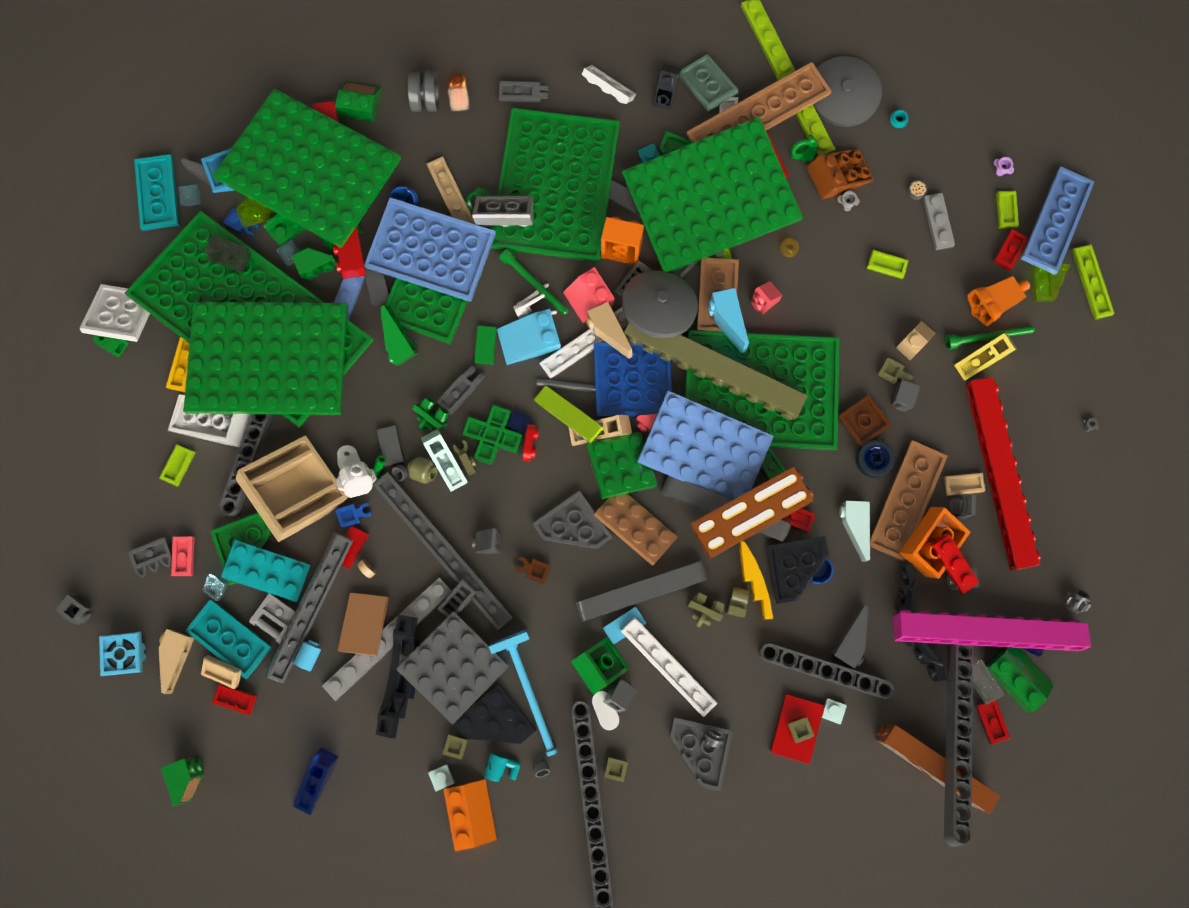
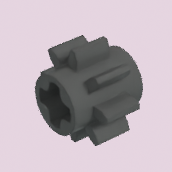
M1081 589L1073 590V592L1069 591L1064 598L1066 599L1065 604L1068 610L1076 614L1082 613L1083 610L1087 612L1092 605L1089 603V594Z

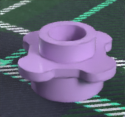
M1009 157L995 159L993 162L998 176L1014 172L1013 161Z

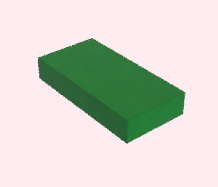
M477 326L475 364L494 365L496 327Z

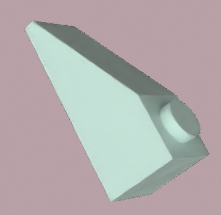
M438 429L421 438L451 492L468 483Z
M845 501L839 508V516L842 518V523L861 561H869L870 504L865 501Z

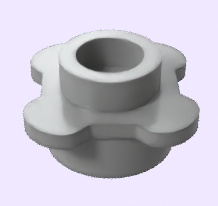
M847 190L843 196L840 195L837 198L838 203L844 206L845 211H850L853 206H857L860 202L852 190Z

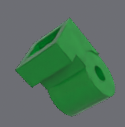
M99 335L93 336V340L98 346L117 358L120 357L129 344L128 341Z

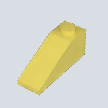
M1004 333L954 366L964 381L1017 348L1007 333Z

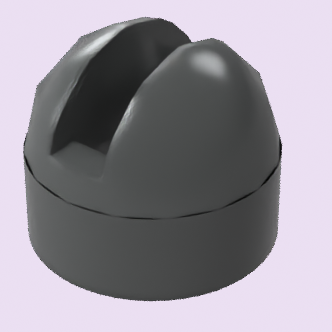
M400 464L395 466L391 473L395 480L403 481L408 476L409 471L405 465Z
M540 760V763L535 762L533 766V771L537 778L547 776L550 773L549 765L544 760Z

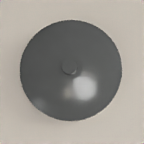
M840 56L825 61L817 68L832 91L829 96L813 104L821 119L835 126L851 127L867 121L875 113L881 101L882 85L877 73L869 64L858 58Z
M647 271L638 274L626 285L622 296V309L628 322L641 333L655 338H671L686 332L691 327L697 315L698 302L693 289L680 277L664 271Z

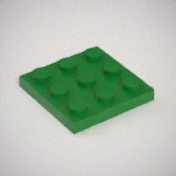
M641 432L586 444L601 499L657 486L653 469L637 462L645 444Z

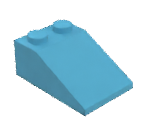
M732 288L712 293L709 305H707L709 316H713L716 325L741 353H745L749 341L736 289Z
M550 309L530 314L497 329L507 365L561 349Z

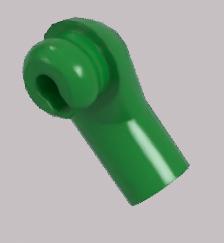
M382 455L377 457L372 467L376 475L375 482L382 477L380 473L386 463V457Z

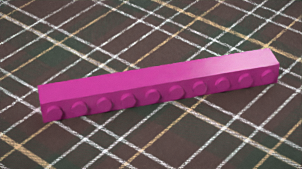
M911 610L899 611L897 615L892 617L894 641L1082 651L1091 647L1088 623H1079V620H1069L1067 622H1061V619L1043 621L1042 618L1024 620V617L1006 619V616L987 618V615L984 614L970 617L966 613L953 616L948 612H941L936 615L931 614L929 611L912 613Z

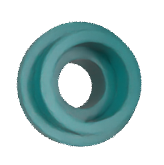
M904 110L894 111L890 116V123L895 128L905 127L909 120Z

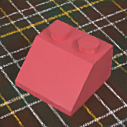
M595 267L580 275L563 292L582 323H585L588 318V310L607 302L610 307L614 305L615 298Z

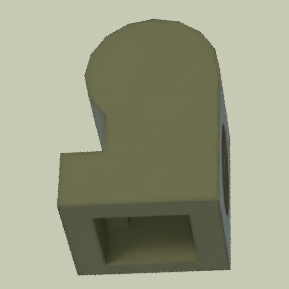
M733 587L726 614L741 618L745 617L749 590Z

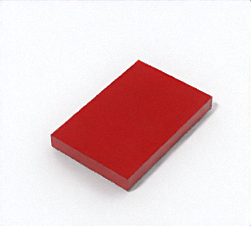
M785 694L770 752L810 764L824 705ZM807 717L814 737L794 743L787 724Z

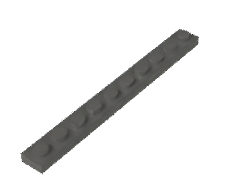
M388 472L373 484L457 583L464 579L477 591L472 601L498 631L513 619L511 614ZM461 587L467 595L470 594L466 588Z

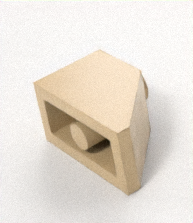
M921 321L896 348L911 360L936 333Z

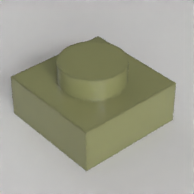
M807 717L787 724L794 743L814 737Z
M448 734L443 754L462 760L468 739Z
M608 757L604 778L624 782L628 761Z

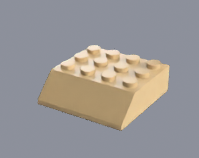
M306 435L239 469L236 475V481L278 542L325 517L348 498L344 491L338 489L336 478Z

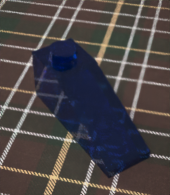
M320 748L310 760L293 807L308 815L312 814L339 756Z

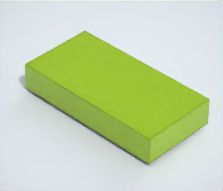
M997 191L998 229L1018 228L1016 191Z
M872 250L867 269L903 279L909 260Z
M176 444L159 478L178 487L196 452Z

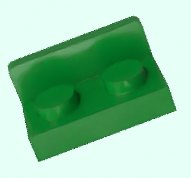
M279 214L270 217L263 225L281 248L305 230V228Z

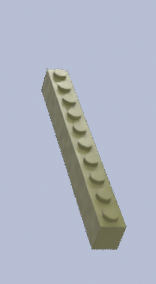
M630 323L624 331L629 344L640 345L644 351L651 354L654 352L667 362L671 360L677 363V366L681 369H690L700 378L706 377L717 386L722 387L723 385L729 388V391L733 394H742L752 403H761L765 409L772 412L775 410L781 413V416L785 419L795 420L807 398V395L682 335L671 338H655L641 333Z

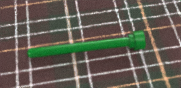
M507 248L501 253L499 259L504 264L511 265L538 292L544 294L545 298L563 315L568 314V309L516 260L515 253L511 249Z
M1027 326L961 337L956 334H949L945 337V344L948 350L957 349L961 344L996 339L1004 333H1007L1009 337L1034 333L1035 327Z

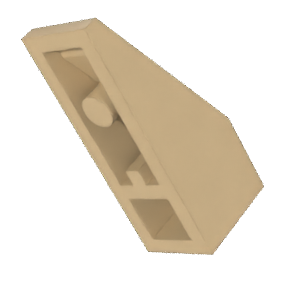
M607 302L588 310L586 323L589 329H593L598 337L628 359L631 358L632 348L609 303Z
M616 415L596 420L595 422L600 424L603 430L593 442L632 434L629 415ZM568 427L572 446L589 443V441Z
M166 629L159 640L161 693L172 694L194 641L192 636L172 629Z

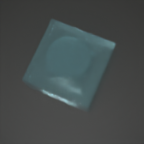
M197 184L178 187L182 207L201 204L200 191Z
M292 240L276 249L287 266L294 263L291 256L300 252Z
M212 573L208 575L202 591L215 601L222 599L228 583Z

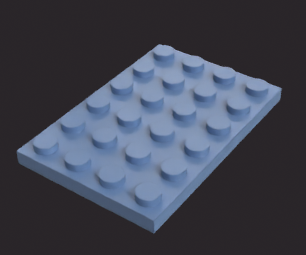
M389 198L364 267L471 302L496 231Z
M667 391L637 462L683 482H689L734 500L752 489L774 436Z

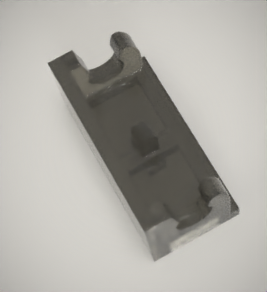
M211 235L205 250V254H208V261L241 273L244 272L251 257L247 247Z

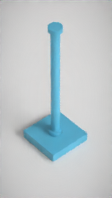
M525 629L490 643L489 649L491 654L504 649L510 652L547 749L546 755L551 756L558 753V750L554 748L516 648L518 647L517 644L530 639L529 632Z

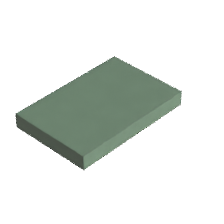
M708 54L681 69L680 79L708 112L738 94V88Z

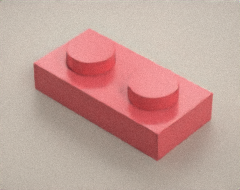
M173 537L171 576H193L195 537Z

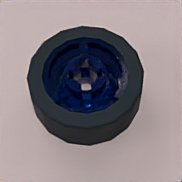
M878 440L867 442L856 454L857 468L862 474L871 478L882 477L888 473L895 461L892 448L885 442ZM873 456L878 457V462H873Z

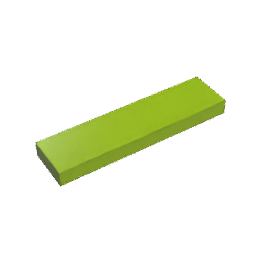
M1092 244L1072 249L1071 251L1094 320L1112 316L1115 313Z
M547 386L534 399L537 404L590 443L603 430L600 424Z

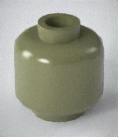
M418 456L408 464L409 476L415 481L427 484L437 476L438 469L433 460Z

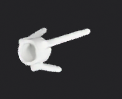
M546 283V284L543 285V286H544L545 288H547V287L549 286V284ZM536 290L513 306L518 318L521 319L528 316L532 312L530 305L544 298L545 295L541 294L535 297L540 293ZM556 310L551 311V314L557 313Z

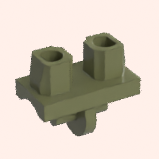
M698 592L687 606L702 613L701 615L693 613L691 617L698 620L696 626L700 628L702 623L710 626L711 620L705 618V616L720 622L723 618L721 614L724 604L714 600L711 608H706L704 604L707 596Z

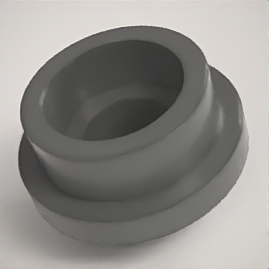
M713 730L704 734V742L714 748H719L724 740L721 738L722 735Z

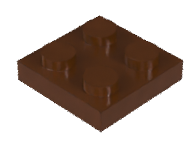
M869 395L838 416V420L859 448L891 426V423Z

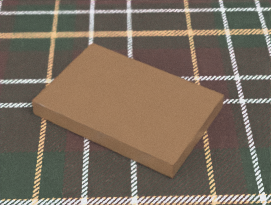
M350 593L338 651L370 656L378 655L389 601L388 597Z

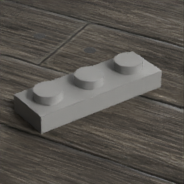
M943 193L924 196V207L935 250L954 247L955 242Z

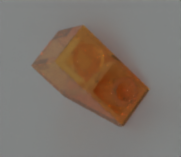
M453 75L452 78L448 79L451 111L470 109L467 76Z

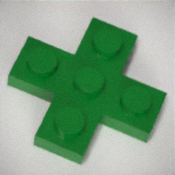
M493 405L487 423L468 417L462 435L480 441L474 460L493 465L499 448L517 454L523 435L506 429L511 415L510 410Z

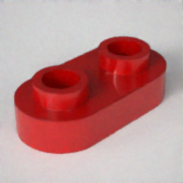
M528 423L523 461L531 462V459L536 456V447H533L534 439L538 440L539 428H536V424Z

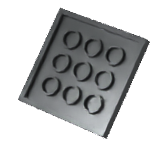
M452 611L396 667V670L453 725L509 666L496 653L491 654L489 646Z

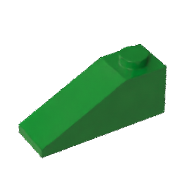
M382 305L381 316L385 349L388 353L387 357L392 364L396 366L402 365L419 352L389 305Z

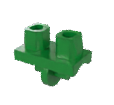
M425 397L419 404H414L412 408L419 414L417 420L421 422L419 429L422 431L426 428L431 431L435 427L437 429L441 427L446 428L448 425L446 420L449 412L442 407L438 408L436 413L431 409L435 405V401L430 397Z

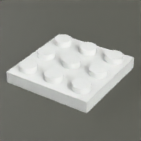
M101 284L80 326V330L82 333L137 342L150 313L124 294L128 288Z

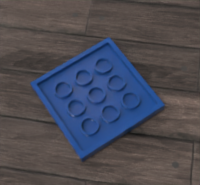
M606 342L594 343L597 418H608L616 415L635 417L657 414L666 392H672L670 362L661 359L660 355L654 352L651 354L644 351L643 347L637 344H630L632 357L628 359Z

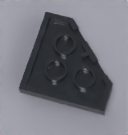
M825 536L767 546L776 604L798 601L829 557Z
M499 684L463 713L453 724L464 739L521 744L536 731Z

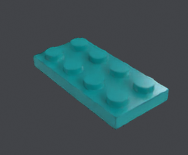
M168 154L134 159L140 229L147 231L180 226L173 156Z
M235 540L221 578L298 602L311 565Z
M211 599L185 630V632L223 662L241 669V676L245 679L249 678L272 648L271 645Z

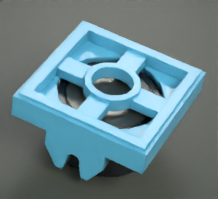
M141 632L99 636L100 676L143 672L142 661L146 659L144 654L146 646L142 643Z

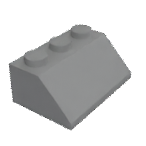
M476 196L473 210V219L476 225L484 227L491 225H501L503 227L510 225H519L521 227L533 225V196Z

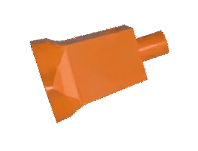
M1014 276L989 287L974 289L968 294L971 314L984 325L989 326L1000 318L1003 312L1027 297L1024 292L1030 289V283L1026 279L1017 283Z

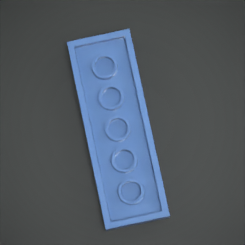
M1060 166L1021 260L1054 275L1059 272L1094 181Z

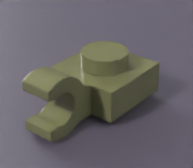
M889 357L878 373V376L893 384L896 383L897 379L899 381L912 382L914 378L912 375L902 371L905 367L904 365Z
M463 440L464 448L462 450L457 449L456 445H453V449L459 455L470 476L476 473L474 467L477 465L472 456H467L468 444Z

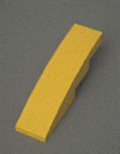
M740 542L739 551L743 582H751L753 601L761 600L763 620L773 619L770 598L762 573L747 544Z

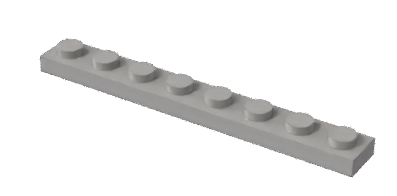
M438 578L399 615L418 618V625L446 599L452 590L441 578ZM397 617L382 630L377 656L356 654L322 685L335 701L393 648V631L396 628Z

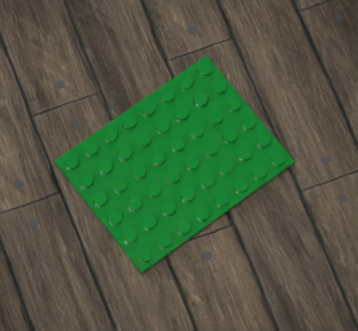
M274 88L212 176L220 183L342 248L400 162L401 156Z
M512 108L497 196H533V225L526 227L519 225L507 227L492 225V230L496 231V235L491 248L500 250L509 248L516 252L600 262L601 238L607 216L620 121Z
M760 117L622 171V176L660 267L664 272L670 273L803 219Z
M194 302L183 412L186 414L341 415L348 314L347 303Z
M688 330V339L807 395V398L798 417L795 420H788L782 417L781 413L775 410L774 412L769 411L763 407V404L758 402L752 403L746 399V396L733 394L729 391V388L723 385L722 387L717 386L711 382L712 380L706 377L700 378L694 374V371L687 369L686 399L773 435L774 437L769 447L837 450L840 338L747 333L749 344L745 353H741L723 332Z

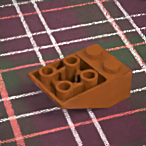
M859 148L819 155L807 166L821 199L836 197L847 190H853L874 181Z

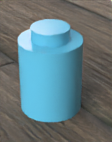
M308 640V642L303 641L293 664L307 671H312L321 652L319 643Z

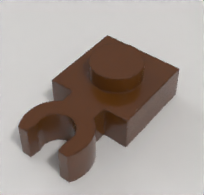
M524 557L518 558V560L524 562V566L522 568L515 566L514 569L516 571H527V578L542 584L545 583L551 568L550 565L535 559L530 564Z

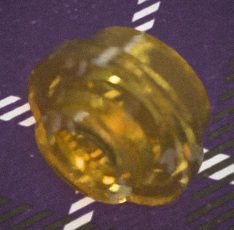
M791 238L785 239L780 245L781 253L787 257L795 256L799 251L798 242ZM787 245H792L793 249H788Z

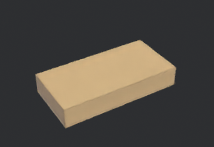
M983 472L943 477L946 496L986 491Z
M207 655L203 660L201 675L236 689L239 686L242 670Z

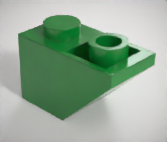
M310 248L291 256L304 281L313 280L323 272L332 271L336 266V260L332 255Z

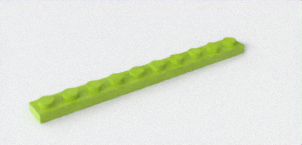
M747 0L742 2L741 8L777 80L779 81L795 72L796 70L761 1ZM813 105L795 114L807 139H809V134H811L818 142L816 157L835 152L836 149Z

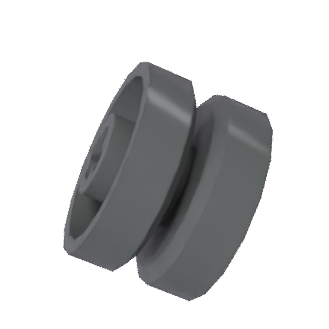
M419 70L409 71L408 96L411 112H422L424 103L428 112H438L440 90L436 70H426L424 79Z

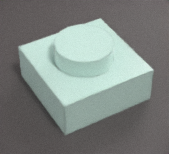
M826 698L822 718L841 724L847 705Z
M448 764L428 772L435 791L455 783Z

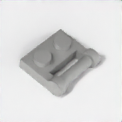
M269 593L251 617L249 623L260 627L280 644L296 611ZM262 615H266L283 627L282 632L280 633L262 620Z

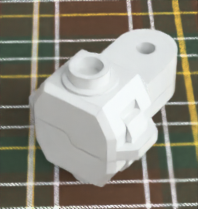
M346 445L339 448L337 463L340 472L336 479L338 489L344 491L345 495L349 498L367 494L376 480L374 470L369 469L367 464L360 461L354 447Z

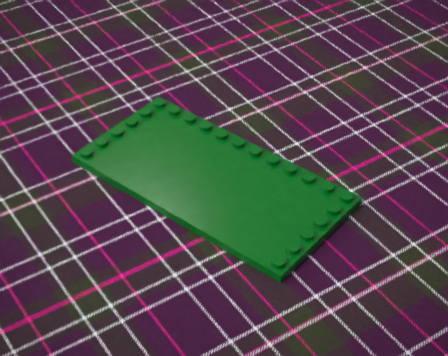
M202 211L191 220L124 293L189 344L194 302L324 303ZM348 320L344 375L373 342L369 335ZM282 414L298 427L310 416Z

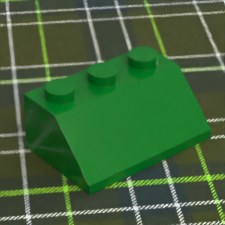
M1003 647L983 666L1025 712L1033 713L1048 699L1054 687V684L1020 648Z

